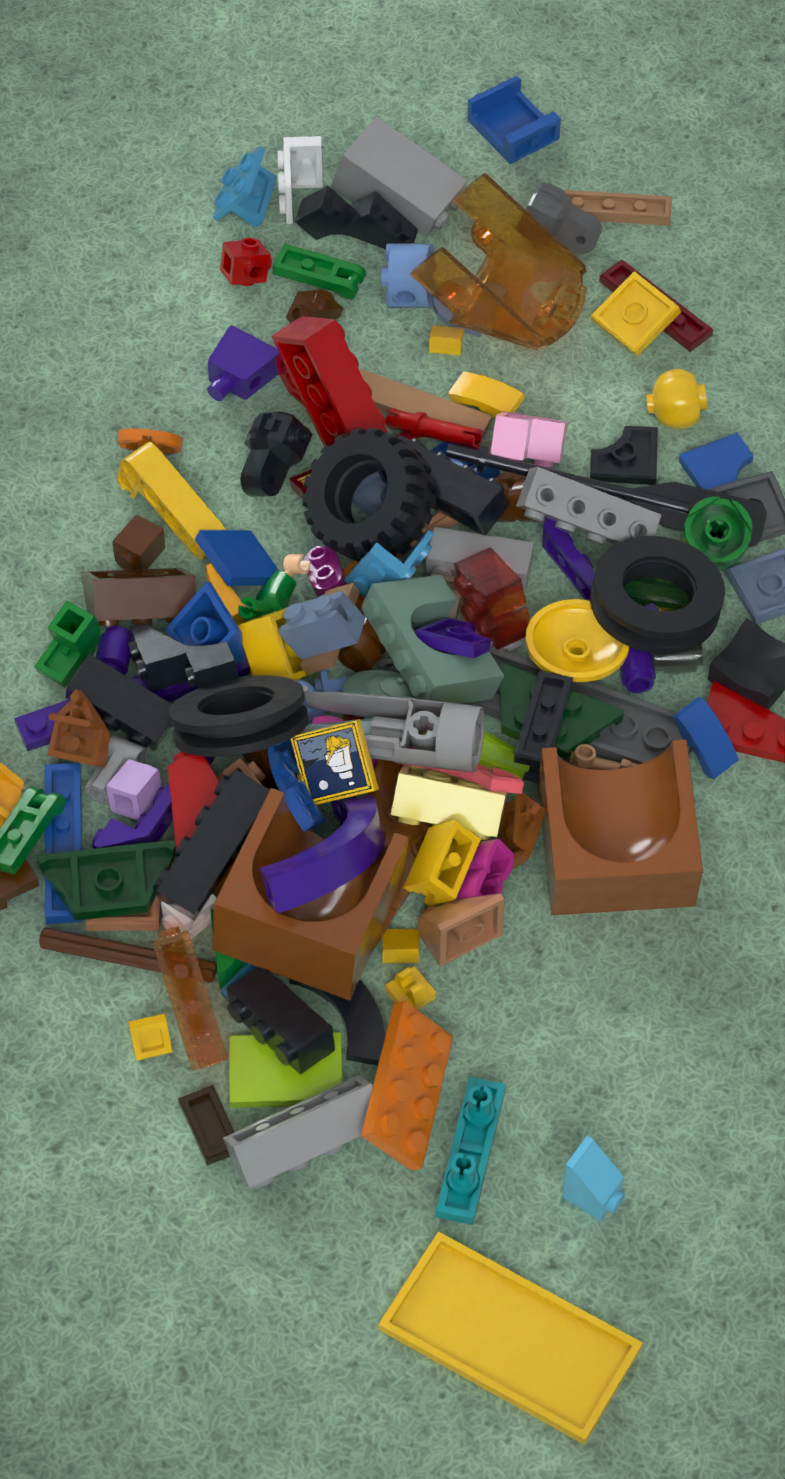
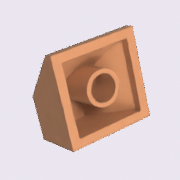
M500 893L452 900L440 906H430L418 916L419 936L438 965L442 966L502 936L505 899Z

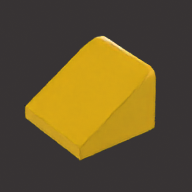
M433 325L429 336V353L461 355L464 328Z
M387 929L382 936V963H419L418 929Z

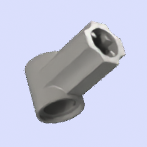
M112 735L109 738L105 768L98 767L85 786L86 794L96 802L103 805L109 804L106 785L128 759L145 764L147 748L120 736Z

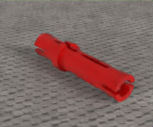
M391 408L389 413L394 414V416L387 414L386 417L388 429L407 431L415 438L429 437L474 450L479 448V444L475 442H482L483 433L481 429L430 418L423 412L414 414Z

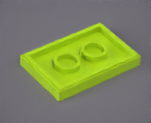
M333 1032L335 1051L301 1075L290 1065H283L277 1058L274 1050L266 1043L264 1045L260 1044L253 1035L229 1036L230 1108L293 1106L342 1083L341 1032Z

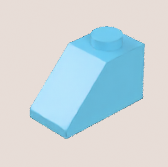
M589 1136L585 1137L566 1163L563 1198L599 1221H602L608 1212L614 1214L625 1198V1193L622 1192L624 1176L598 1144Z

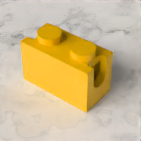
M456 820L429 827L403 888L409 892L414 891L417 894H424L426 897L423 902L429 907L455 900L481 839Z

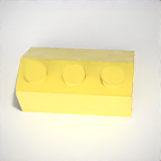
M403 765L398 775L391 815L398 816L399 822L410 825H419V822L422 821L436 826L456 820L481 840H489L490 836L497 837L507 793L489 791L476 783L450 774Z

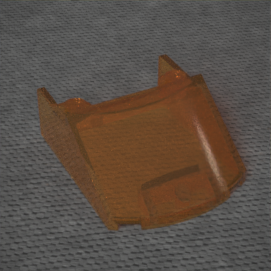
M483 173L454 198V202L475 221L471 229V237L474 244L486 254L476 275L471 273L444 247H441L412 270L411 276L453 313L449 323L533 350H540L563 337L578 320L587 292V287L583 285L582 275L587 272L586 265L488 174Z

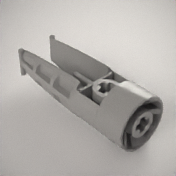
M306 685L303 686L305 703L309 708L361 717H374L371 721L370 735L364 734L371 759L474 773L477 770L484 736L485 717L484 709L481 706L409 697L378 696L377 694H351L337 691L316 692L309 691ZM304 729L299 734L313 731V729Z

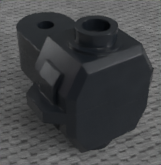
M280 411L263 412L254 418L244 442L251 451L240 477L241 487L246 495L250 497L275 496L281 490L289 468L298 464L303 459L313 434L294 415Z

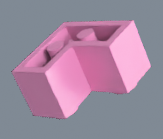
M503 411L496 415L490 454L517 461L530 458L534 459V465L553 468L554 462L560 463L563 458L568 421Z

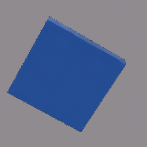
M200 530L195 538L227 586H263L272 574L279 570L251 530Z

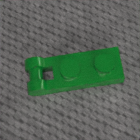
M288 244L283 245L272 265L274 275L337 292L341 297L350 300L355 298L358 292L357 285L364 281L367 274L366 270L358 264Z
M32 786L26 790L0 828V871L13 875L17 873L54 816L62 813L65 807V797L63 795L53 792L49 795L44 794L43 789Z

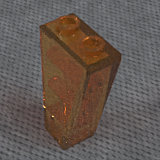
M177 926L158 932L159 939L152 941L192 1072L228 1061L188 930L180 932V928Z

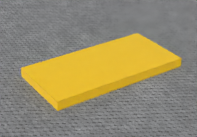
M439 1231L378 1324V1330L584 1445L643 1345V1342Z

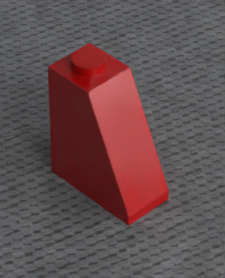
M182 751L173 757L174 763L168 766L176 849L185 836L191 838L198 826L194 822L205 805L211 808L218 797L214 794V791L220 782L205 756L191 755Z

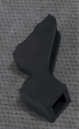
M329 186L303 198L295 219V223L315 240L329 235H348L385 250L387 244L414 243L418 229L376 191L349 205Z
M144 624L130 626L133 639L127 642L132 661H135L140 680L147 679L152 692L187 682L189 688L195 687L198 689L213 683L239 678L235 659L226 641L208 646H189Z

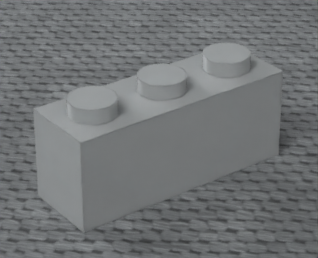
M434 526V536L430 541L432 549L426 556V577L431 576L432 573L465 578V584L472 588L486 587L497 589L507 594H526L533 564L534 543Z

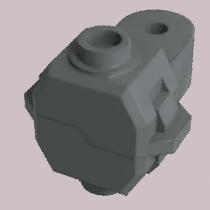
M545 182L538 184L517 224L519 231L535 241L542 243L555 241L579 254L591 252L602 233L601 223L596 217L572 205L569 195L564 193V190Z

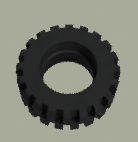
M363 428L352 430L350 436L345 433L339 435L334 439L336 443L333 445L327 444L320 451L322 453L321 457L318 460H313L310 466L312 472L310 476L305 478L304 487L307 488V493L302 495V506L308 508L307 511H304V516L307 524L312 526L311 532L317 539L323 541L325 546L357 562L376 543L394 557H396L397 552L401 554L406 553L412 548L410 543L414 540L418 542L424 535L422 532L425 524L429 525L433 517L430 514L431 507L436 506L437 496L432 494V490L436 489L435 477L429 474L432 468L428 461L422 458V454L417 449L380 429L370 428L366 431ZM385 469L388 487L381 507L370 518L355 523L351 511L355 490L365 477L375 471Z

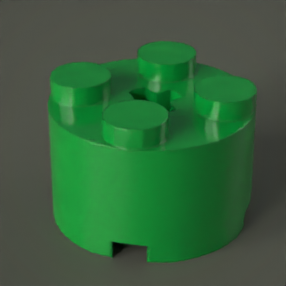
M708 497L699 501L690 510L680 532V541L700 550L716 565L719 571H724L736 565L746 552L752 537V521L748 512L740 503L732 499ZM711 531L714 533L721 532L723 534L721 539L718 537L713 538L710 535Z

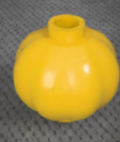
M672 369L664 372L655 381L652 394H646L648 414L655 413L657 420L669 428L682 429L694 426L700 420V410L707 409L705 384H697L695 375L683 369Z

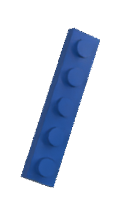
M80 763L45 765V794L49 795L53 792L63 795L65 797V807L60 815L54 816L45 829V854L82 850ZM45 878L46 924L83 922V920H74Z

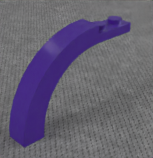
M372 794L362 798H357L355 795L330 801L334 817L341 824L337 831L306 851L260 868L268 902L277 913L298 907L332 892L357 877L378 858L385 845V836L376 800Z

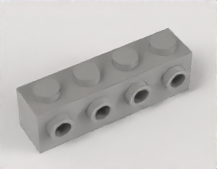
M540 467L529 468L516 507L524 509V516L543 522L545 517L556 522L555 528L574 534L576 529L587 534L586 540L605 546L606 541L616 545L630 538L654 536L661 518L659 513Z
M358 1075L224 1137V1142L239 1179L249 1188L263 1187L270 1184L276 1175L287 1170H300L308 1165V1160L321 1154H334L342 1149L343 1144L353 1139H365L361 1136L373 1088L372 1084Z

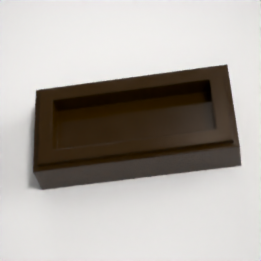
M211 1085L178 1098L180 1108L206 1165L208 1166L230 1157L223 1138L234 1133V1129L214 1086Z

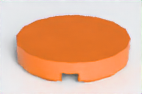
M138 428L121 429L117 435V443L121 448L135 451L145 443L151 442L163 454L180 453L184 439L179 435L169 432Z

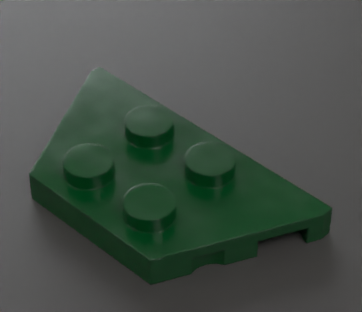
M501 662L499 668L504 674V678L500 683L501 734L519 740L537 676ZM571 690L555 746L559 757L568 758L577 746L591 743L600 737V731L611 724H620L624 719L625 710Z
M175 840L41 854L36 855L38 868L75 921L149 912L157 895L158 887L155 885V882L164 867L170 868L175 857L176 844Z

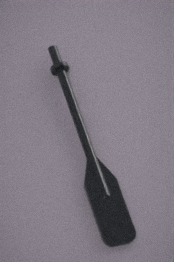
M448 444L446 455L449 458L477 464V472L483 473L484 467H489L527 477L529 468L540 467L661 514L659 524L664 528L681 531L687 515L699 501L712 496L728 500L732 499L746 509L752 521V537L748 548L757 545L762 537L766 510L762 504L756 501L678 482L628 488L488 454L489 447L484 445L480 452ZM711 531L710 533L713 538L718 537L719 539L723 535L721 532L714 533Z

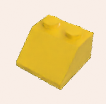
M286 608L237 625L242 632V644L250 665L251 676H279L296 681L312 674H306L300 667L302 659L297 656L278 633L280 626L285 625L287 622L283 616Z

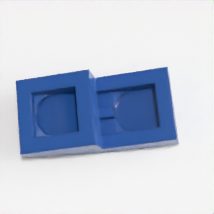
M696 698L674 715L682 739H687V746L694 748L702 770L707 777L715 779L739 760L722 724L703 698Z

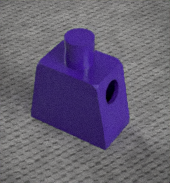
M230 325L208 359L209 381L212 382L207 388L209 395L216 401H222L231 392L247 400L279 375L276 365V359L279 354L277 348Z

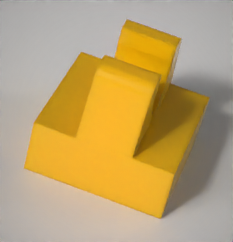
M415 966L412 968L407 967L399 972L394 980L385 985V992L394 1003L405 1000L417 1010L436 999V991Z
M165 1014L128 1022L136 1061L173 1052Z

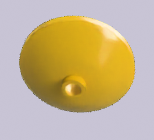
M568 599L549 604L532 617L526 630V648L533 662L545 672L573 677V682H590L611 675L623 665L629 653V646L614 639L600 626L593 614L589 600Z

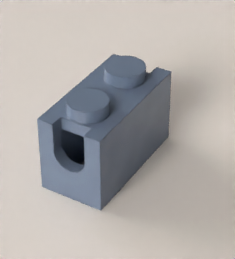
M339 591L286 607L283 616L287 622L285 625L280 626L278 633L300 659H305L358 644L365 617L344 591Z

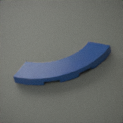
M291 739L269 747L268 759L273 777L279 791L285 793V800L293 817L303 832L318 828L325 822V819L314 803L306 784L297 777L299 768Z

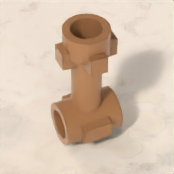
M588 744L577 746L575 751L572 752L569 764L576 767L593 770L622 769L637 765L622 758L621 763L596 757V750Z

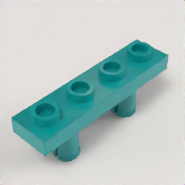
M469 1077L436 1208V1218L474 1225L506 1092V1084Z

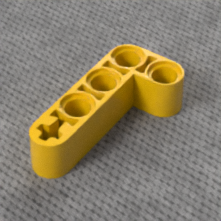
M147 442L121 460L117 472V481L123 491L127 489L132 494L130 497L133 499L142 494L186 548L199 560L206 558L207 556L195 540L199 531L226 529L163 453L153 443Z

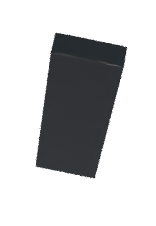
M539 670L514 754V763L540 768L542 748L556 746L573 686V677Z

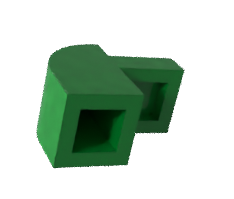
M67 600L47 627L53 640L34 666L38 673L64 688L89 654L94 655L101 633L100 625L94 615Z

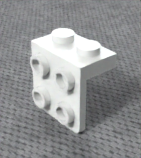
M321 136L283 137L284 150L278 151V170L284 169V172H279L278 184L279 193H285V195H279L280 214H286L287 224H293L292 188L323 187Z

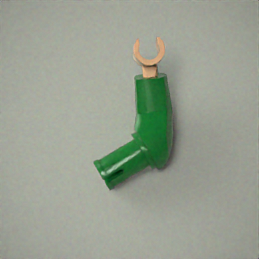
M303 554L287 555L283 562L285 571L276 570L259 591L256 600L251 597L243 598L241 603L249 605V607L239 605V615L244 619L252 620L289 607L288 601L297 584L293 576L295 574H307L310 570V562L301 561L304 556Z

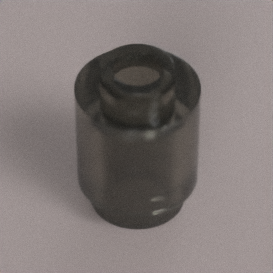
M702 644L678 653H653L655 671H663V674L697 672V665H703Z

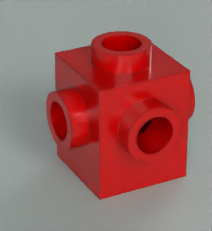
M243 238L241 241L223 242L220 271L231 285L252 286L254 283H266L268 270L272 266V258L270 252L266 250L259 239Z

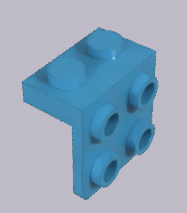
M428 530L401 561L376 543L350 571L344 581L348 584L354 583L360 590L359 595L366 598L371 585L374 583L410 579L416 571L415 566L432 549L428 542L434 536V533Z

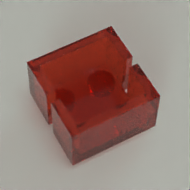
M491 547L454 563L457 577L454 578V584L457 592L463 599L464 604L460 606L465 621L476 625L478 634L491 640L490 643L496 650L525 638L530 616L526 606H523L527 603L521 578Z

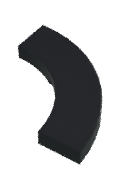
M289 978V984L309 989L336 1008L342 1018L347 1034L346 1060L378 1066L385 1040L384 1026L379 1008L361 980H359L351 1000H347Z

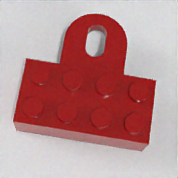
M301 316L271 336L279 352L276 365L280 378L289 393L306 408L324 447L327 444L333 445L336 443L334 439L343 433L350 436V432L354 429L363 428L367 431L370 428H375L385 433L388 432L385 427L386 420L383 414L376 408L371 397L372 390L369 384L363 380L358 369L359 362L356 356L349 350L344 339L345 332L335 319Z

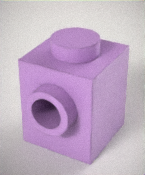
M128 759L106 785L111 812L137 821L143 813L147 814L153 806V800L157 791L162 787L159 769Z

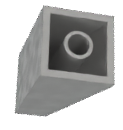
M375 117L343 154L330 188L338 195L353 202L376 191L418 229V232L428 236L435 227L440 230L450 216L448 211L451 208L457 210L466 197L463 190L468 180L384 121Z

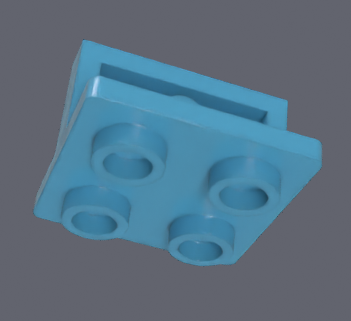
M259 146L252 153L247 152L235 168L229 167L221 179V182L224 184L223 188L214 200L216 209L213 218L219 221L231 211L254 227L263 222L277 176L260 166L265 153L263 147Z

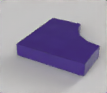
M445 617L414 631L424 644L433 649L469 658H476L490 650L491 640L475 633L476 625L473 623Z

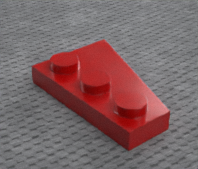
M713 681L707 704L722 724L735 751L785 763V719Z

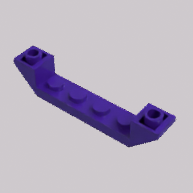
M545 518L542 547L582 597L590 601L595 574L590 559L585 554L581 555L576 549L568 532L555 528L556 522ZM654 603L644 607L660 612Z
M205 756L210 765L216 758ZM169 782L165 787L159 788L154 797L153 806L147 814L143 813L139 817L135 829L111 818L106 827L99 829L95 834L92 848L159 842L173 821Z

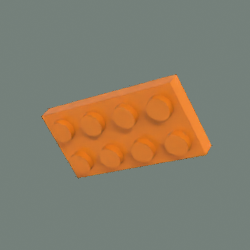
M404 1000L393 1004L361 1136L409 1170H418L423 1168L453 1036Z

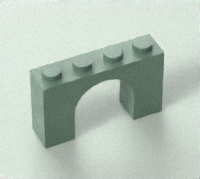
M442 575L374 583L371 585L361 609L377 633L380 642L392 658L396 669L399 670L407 683L411 694L416 699L457 704L493 699L504 678V674L490 652L476 658L441 653L424 644L413 631L415 627L426 626L449 616L457 599Z

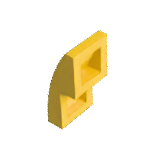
M463 372L448 392L452 402L478 406L481 412L492 415V418H496V415L503 411L515 413L525 399L522 392L503 382L469 372Z

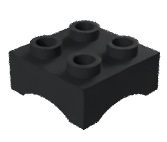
M746 618L728 646L710 663L708 681L712 683L716 681L769 710L785 690V643L770 636L757 623Z

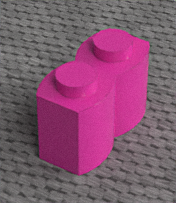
M499 838L479 843L455 900L502 894L503 882L508 878L513 867L514 853Z

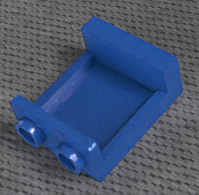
M518 76L503 81L497 86L476 94L468 100L469 123L509 164L560 139L561 118L554 111L544 116L521 92V79Z

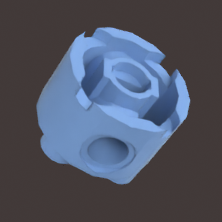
M425 243L387 244L386 261L388 267H383L381 273L382 286L388 287L386 293L387 307H433V297L438 278H434V270H437V257L434 245Z

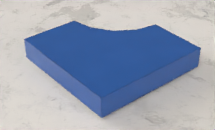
M738 433L679 455V463L694 485L707 490L737 481V476L742 468L753 462V454Z

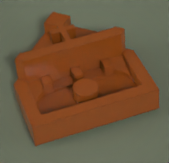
M76 689L70 695V702L58 713L51 712L48 715L49 720H53L55 723L47 756L105 768L110 732L82 690Z
M523 792L522 794H515V799L505 803L497 839L499 838L514 853L512 869L530 858L545 815V808Z

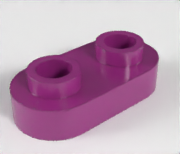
M316 546L309 551L304 561H309L311 564L307 574L312 588L318 597L324 595L326 590L347 585V582L344 581L346 577L340 560L334 550L327 546Z

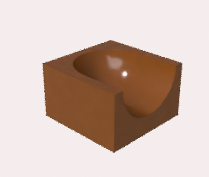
M687 739L672 740L671 745L664 753L646 763L613 770H593L576 767L562 760L557 754L556 747L542 748L538 792L540 805L545 808L542 832L551 916L695 907L703 867Z
M271 788L214 903L212 950L351 1000L403 885L409 837L395 832L392 840L384 846L378 858L357 877L315 900L277 913L268 902L260 868L295 856L325 839L312 831L303 832L288 808L285 793Z

